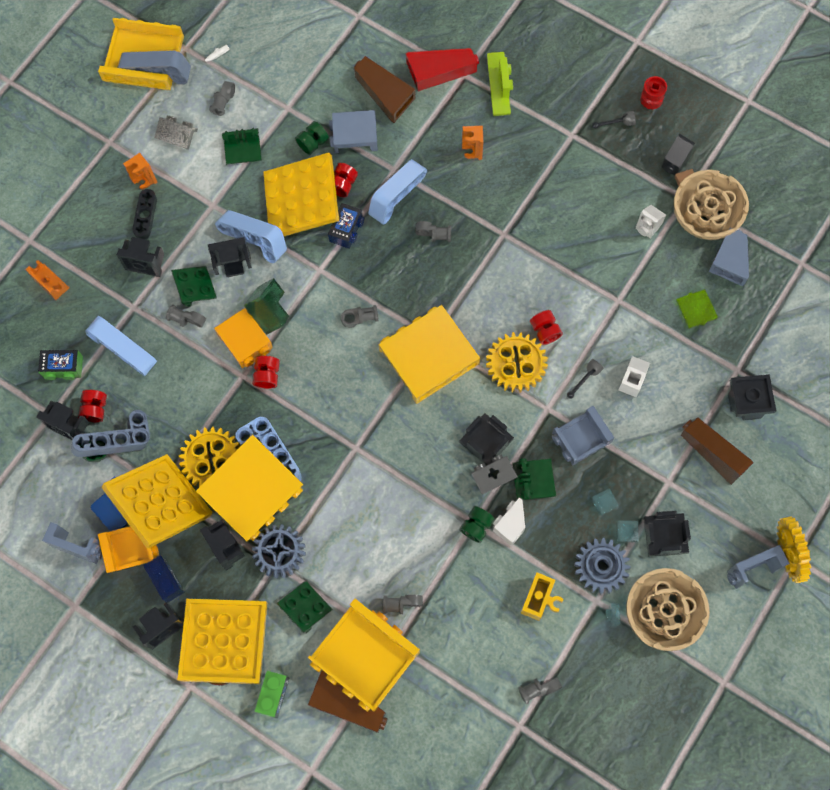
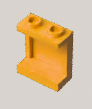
M246 307L214 328L220 340L224 342L241 368L251 366L257 356H266L273 348L271 341Z
M131 526L98 534L107 573L157 561L156 556H159L157 545L147 549Z

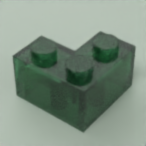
M274 278L258 286L244 304L247 312L251 314L266 335L283 327L290 317L279 303L285 292Z

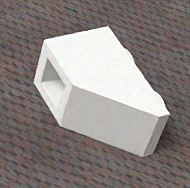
M650 205L641 212L635 229L641 235L651 239L663 224L666 214Z
M632 356L619 391L637 397L650 363Z
M520 498L516 502L512 500L506 508L507 513L504 516L500 515L493 523L495 525L493 532L510 546L517 541L525 530L523 501Z

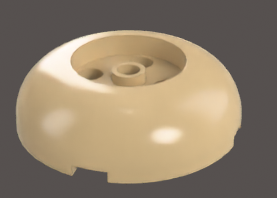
M702 170L689 175L680 183L674 196V212L679 224L688 233L700 239L718 240L731 235L742 226L749 210L748 196L743 186L734 177H728L717 170ZM695 201L700 202L701 205L698 207ZM718 211H723L724 213L718 215L717 212H718Z
M662 568L644 574L635 582L627 598L626 613L633 632L642 642L661 651H677L689 647L703 634L709 620V603L704 590L695 579L690 578L682 571ZM670 595H674L677 598L676 603L669 601ZM651 599H655L657 601L656 607H652L649 604V601ZM663 608L668 609V615L666 613H663ZM675 615H680L682 617L681 623H676L674 621ZM655 619H660L663 624L661 627L655 626Z

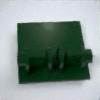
M253 127L252 129H241L240 131L237 129L236 131H225L222 133L226 165L262 161L258 128L254 129Z
M206 266L171 270L181 303L185 307H191L192 302L217 299Z
M526 458L519 459V462H512L513 469L517 475V478L514 479L517 500L519 498L529 500L556 497L551 459L527 461Z
M307 581L277 602L280 609L289 616V619L300 628L301 632L306 634L312 629L313 625L333 610Z

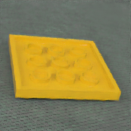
M329 152L263 172L268 223L277 226L282 231L283 236L339 221L332 155Z
M168 454L103 483L101 487L147 549L211 517L213 513Z
M186 599L177 680L182 682L260 684L267 602Z

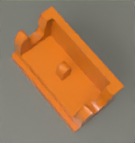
M483 126L462 127V149H471L473 151L471 154H464L465 158H479V160H482Z
M140 152L123 163L134 184L145 180V183L140 186L141 190L146 189L153 183H158L151 166Z
M36 260V268L33 269L28 266L25 270L48 294L57 300L69 289V286L45 264Z

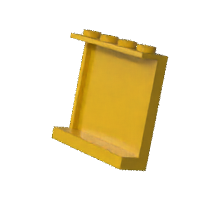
M113 18L115 28L105 65L100 66L98 70L102 81L171 90L173 80L167 74L118 68L121 54L124 52H180L184 39L181 27L173 24H160L158 22L150 23L142 20Z
M442 305L431 308L426 315L415 318L412 324L399 328L396 334L383 338L379 344V351L384 353L405 383L416 404L480 364L479 355Z
M252 434L196 492L246 541L250 539L254 541L259 536V533H261L259 530L264 525L268 527L275 520L274 514L278 510L282 513L289 506L287 501L292 496L297 498L301 494L303 484Z
M354 598L347 612L312 656L309 655L308 659L312 661L309 665L317 672L323 670L328 674L325 678L333 685H336L338 682L344 687L342 692L352 699L355 696L359 699V706L367 712L370 709L374 712L420 653V649Z

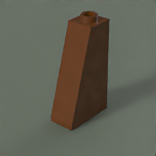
M366 56L355 64L354 72L357 81L390 121L395 123L416 99L415 89Z
M697 417L694 421L690 419L682 427L684 431L681 436L730 485L754 463L700 418Z
M321 670L308 706L376 733H379L380 729L384 730L388 718L385 717L386 713L378 707L374 712L371 709L367 712L358 705L359 699L355 696L352 699L342 692L344 687L338 682L336 685H333L325 678L328 674Z

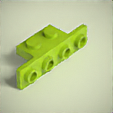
M504 52L487 53L493 116L510 115L509 95L510 90H513V80H509L511 64L507 63V57H505Z

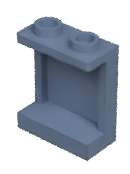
M375 110L332 113V120H329L330 131H333V136H330V145L334 147L335 153H339L338 148L370 146L371 151H378Z
M591 406L584 414L560 428H554L552 432L554 443L557 446L560 445L565 460L567 462L570 461L572 465L611 444L615 438L594 406Z
M50 522L42 539L43 542L54 549L97 564L98 560L102 559L103 555L98 540L91 537L86 547L66 541L69 532L58 524Z
M778 545L735 564L727 570V578L729 583L738 589L749 582L745 574L746 571L766 563L771 573H775L790 563L781 546Z

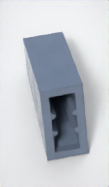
M738 229L731 235L726 236L709 272L744 286L749 277L747 234Z

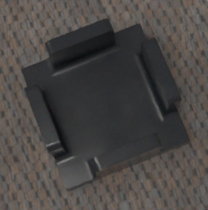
M132 237L131 241L125 239L122 249L118 248L116 254L124 269L161 277V264L164 258L162 248L157 246L155 254L148 253L149 240Z
M245 237L207 244L215 275H219L218 266L224 265L226 277L243 275L242 262L246 260L248 269L252 268L251 256Z
M770 374L734 377L729 380L731 390L728 393L731 412L735 411L736 417L742 416V420L761 419L765 414H773L777 411Z
M50 401L44 412L39 411L36 416L48 429L70 440H73L76 435L82 434L89 423L83 416L78 418L72 415L74 411L71 408Z
M484 413L470 424L466 429V434L459 440V443L487 466L493 463L491 459L500 455L514 440V437L507 432V426L494 415L489 417Z
M677 511L656 512L652 516L643 517L648 557L689 553L688 542L691 540L689 521L685 520L684 513L677 514Z
M223 519L210 527L205 526L200 529L218 562L226 571L233 567V563L245 557Z
M168 602L163 605L169 612V617L164 612L160 613L158 608L154 607L139 618L147 631L146 634L140 626H133L142 644L152 650L183 628L184 622Z

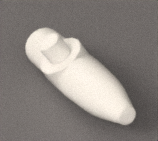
M225 45L221 48H216L205 61H212L230 50L229 47Z

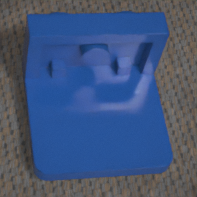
M106 493L91 505V510L109 531L124 528L128 524Z

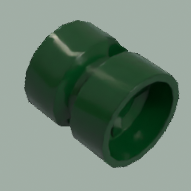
M316 121L306 127V131L300 132L295 137L298 146L308 155L318 149V145H322L329 139L326 130Z
M473 506L468 514L469 520H465L459 530L469 539L481 543L487 534L485 530L491 528L495 518L484 509Z

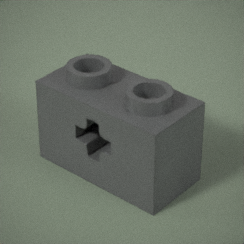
M500 454L491 459L493 463L487 466L482 463L474 467L475 472L471 474L481 494L517 478L507 456L503 457ZM490 468L499 470L498 478L494 479L493 476H488Z

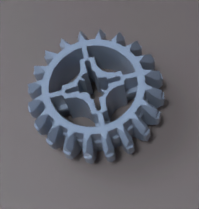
M283 524L279 526V530H277L275 525H272L273 531L270 532L268 528H265L267 534L259 533L261 540H254L255 544L259 546L252 547L254 552H258L252 555V558L257 560L255 562L256 567L261 566L260 572L266 571L268 577L274 572V578L277 579L279 573H281L283 578H286V571L293 575V567L296 570L300 569L297 562L304 563V560L299 556H306V552L302 551V549L306 548V545L300 543L303 541L302 536L297 537V530L291 533L292 528L290 526L284 531ZM284 537L294 543L295 550L284 546ZM276 538L273 545L266 546L271 539ZM281 545V549L283 550V552H280L277 557L275 551H278ZM263 553L274 557V566L265 562ZM293 556L287 564L280 566L284 558Z

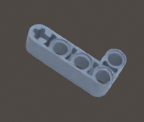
M147 51L122 53L118 68L167 74L175 83L185 85L188 83L191 65L177 51Z
M134 410L129 415L127 429L76 435L72 440L71 452L76 457L143 450L150 439L147 416L141 410ZM137 418L141 421V423L136 424L132 421V419ZM135 437H142L144 442H138ZM116 439H123L125 443L118 444ZM96 441H103L105 446H98Z

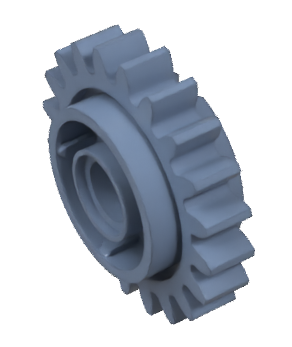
M602 538L600 544L597 539H594L593 545L589 542L586 543L587 549L580 548V552L583 555H576L580 562H575L574 566L580 568L575 572L576 575H582L579 582L586 581L584 588L591 585L592 593L598 588L600 594L604 592V589L610 594L612 587L617 591L619 589L618 583L621 585L626 583L623 578H628L629 574L625 571L630 570L631 566L625 565V563L630 558H623L626 550L619 552L620 544L613 547V540L606 544L605 538ZM597 563H606L607 570H600Z

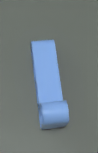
M413 159L407 162L374 193L368 214L383 225L386 224L392 216L394 206L423 180L427 169Z
M231 210L226 211L215 223L216 228L221 233L236 239L245 237L246 242L261 247L264 258L270 263H276L287 250L283 233L275 225Z
M97 316L86 329L88 337L96 343L104 345L143 376H146L157 362L153 356L100 316Z
M258 417L237 430L236 439L240 446L245 442L241 440L244 435L248 434L251 436L253 434L277 459L280 456H286L287 459L282 464L287 469L290 468L295 477L301 481L302 476L299 468L267 418ZM260 425H267L264 431L258 430ZM276 440L275 446H267L269 441Z

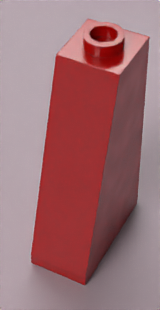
M471 48L406 53V64L417 91L476 73L477 65L479 64L478 56L473 54Z

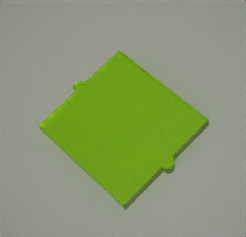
M705 289L695 293L690 292L688 295L676 299L689 329L699 325L704 326L707 322L718 319Z

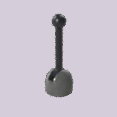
M634 111L624 113L620 119L600 123L593 122L592 127L597 129L599 126L623 122L626 126L636 125Z
M591 359L587 365L588 373L572 391L567 393V397L569 399L574 398V393L590 375H598L604 369L598 361Z

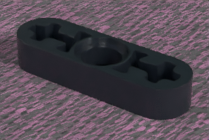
M144 189L139 194L132 228L136 238L147 239L151 234L157 204V197L151 189ZM150 195L151 198L148 199V205H149V206H147V205H146L147 202H146L145 198H148V196ZM143 211L150 212L147 218H141L140 214ZM141 223H143V228H144L145 231H142V233L139 234L138 231H141V229H142V224H141Z

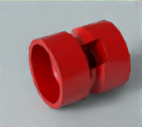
M653 76L645 81L640 98L641 104L645 108L653 110L662 105L667 91V83L663 78Z
M338 163L334 169L336 196L344 198L348 196L352 188L351 185L354 184L358 176V172L345 163Z
M551 310L542 311L530 319L534 331L538 332L537 337L542 345L550 344L563 335L561 328L555 323L556 319Z
M257 356L254 365L256 372L253 373L252 384L264 389L276 388L278 383V375L276 373L279 371L280 360L272 356Z
M83 390L80 400L83 405L79 407L78 418L83 416L89 422H103L105 410L102 407L106 405L107 394L98 390Z

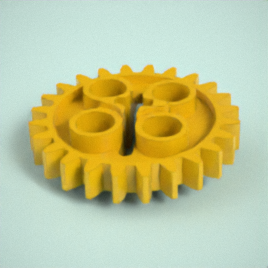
M512 332L510 338L505 334L504 340L498 337V344L493 342V349H488L490 355L486 356V360L489 361L486 363V368H491L488 370V375H493L492 382L498 380L497 387L503 384L504 391L508 387H511L512 393L515 388H518L519 393H521L523 387L529 391V385L535 388L536 381L541 383V376L546 374L543 370L548 367V364L545 363L548 357L543 356L546 350H540L542 344L536 345V338L529 340V334L525 338H523L522 332H520L518 337ZM513 347L517 348V361L518 363H520V378L517 377L516 373V362H514L515 353ZM527 350L530 354L523 355L520 351ZM509 352L511 356L504 357L501 353ZM528 367L532 370V372L525 373L523 371V368ZM510 369L513 371V374L506 375L504 371Z
M204 427L202 434L196 430V437L190 434L191 441H184L187 447L180 448L184 454L179 455V458L184 461L180 462L179 465L185 467L182 473L188 474L186 476L188 481L193 479L192 484L194 486L199 482L200 487L212 475V466L208 460L210 456L207 442H210V450L214 456L212 460L215 471L218 469L220 462L226 461L240 447L239 442L234 443L236 440L235 436L229 438V431L223 434L222 428L216 432L215 428L212 427L211 431L208 432L206 427ZM216 444H224L221 450H214ZM198 448H204V452L202 454H195V451ZM208 466V470L205 473H199V468Z
M792 516L781 518L778 521L779 526H777L778 532L776 534L779 538L777 540L778 545L781 546L790 563L785 566L786 572H788L789 578H792V582H807L810 579V568L812 567L809 563L811 561L810 550L807 547L808 542L804 539L805 534H802V527H799V523L795 518H792Z

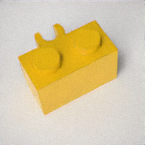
M536 572L521 614L540 621L546 605L549 606L551 611L559 612L560 609L554 607L553 602L558 601L562 603L563 598L560 596L550 597L555 579Z

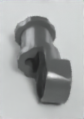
M224 81L221 91L214 93V101L209 108L211 113L218 116L225 114V105L229 102L230 98H233L235 93L234 82Z
M427 221L416 223L415 233L417 235L432 236V242L436 240L451 242V226L436 227V225H432V223Z
M171 305L166 313V320H173L182 327L186 326L188 322L198 327H203L206 321L203 315L195 311L184 312L177 309L175 305Z
M376 305L362 309L361 307L347 309L341 315V322L347 328L363 324L364 321H379ZM346 315H353L355 320L351 323L344 320Z
M384 595L383 614L387 612L403 614L404 606H423L422 595H405L400 598H388L387 595Z
M535 678L531 684L525 687L520 686L518 690L527 705L531 699L539 695H550L561 689L562 685L558 678L543 685H540L537 678Z

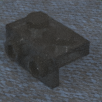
M167 115L166 117H159L154 138L189 149L193 133L197 132L198 128L193 127L191 122L183 121L181 123L177 121L176 117Z

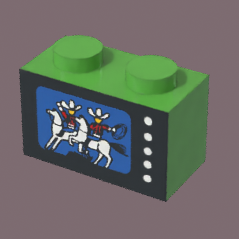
M40 350L38 372L46 380H56V378L74 380L75 378H81L83 356L78 350Z
M271 671L266 672L255 712L278 719L290 679L288 676Z

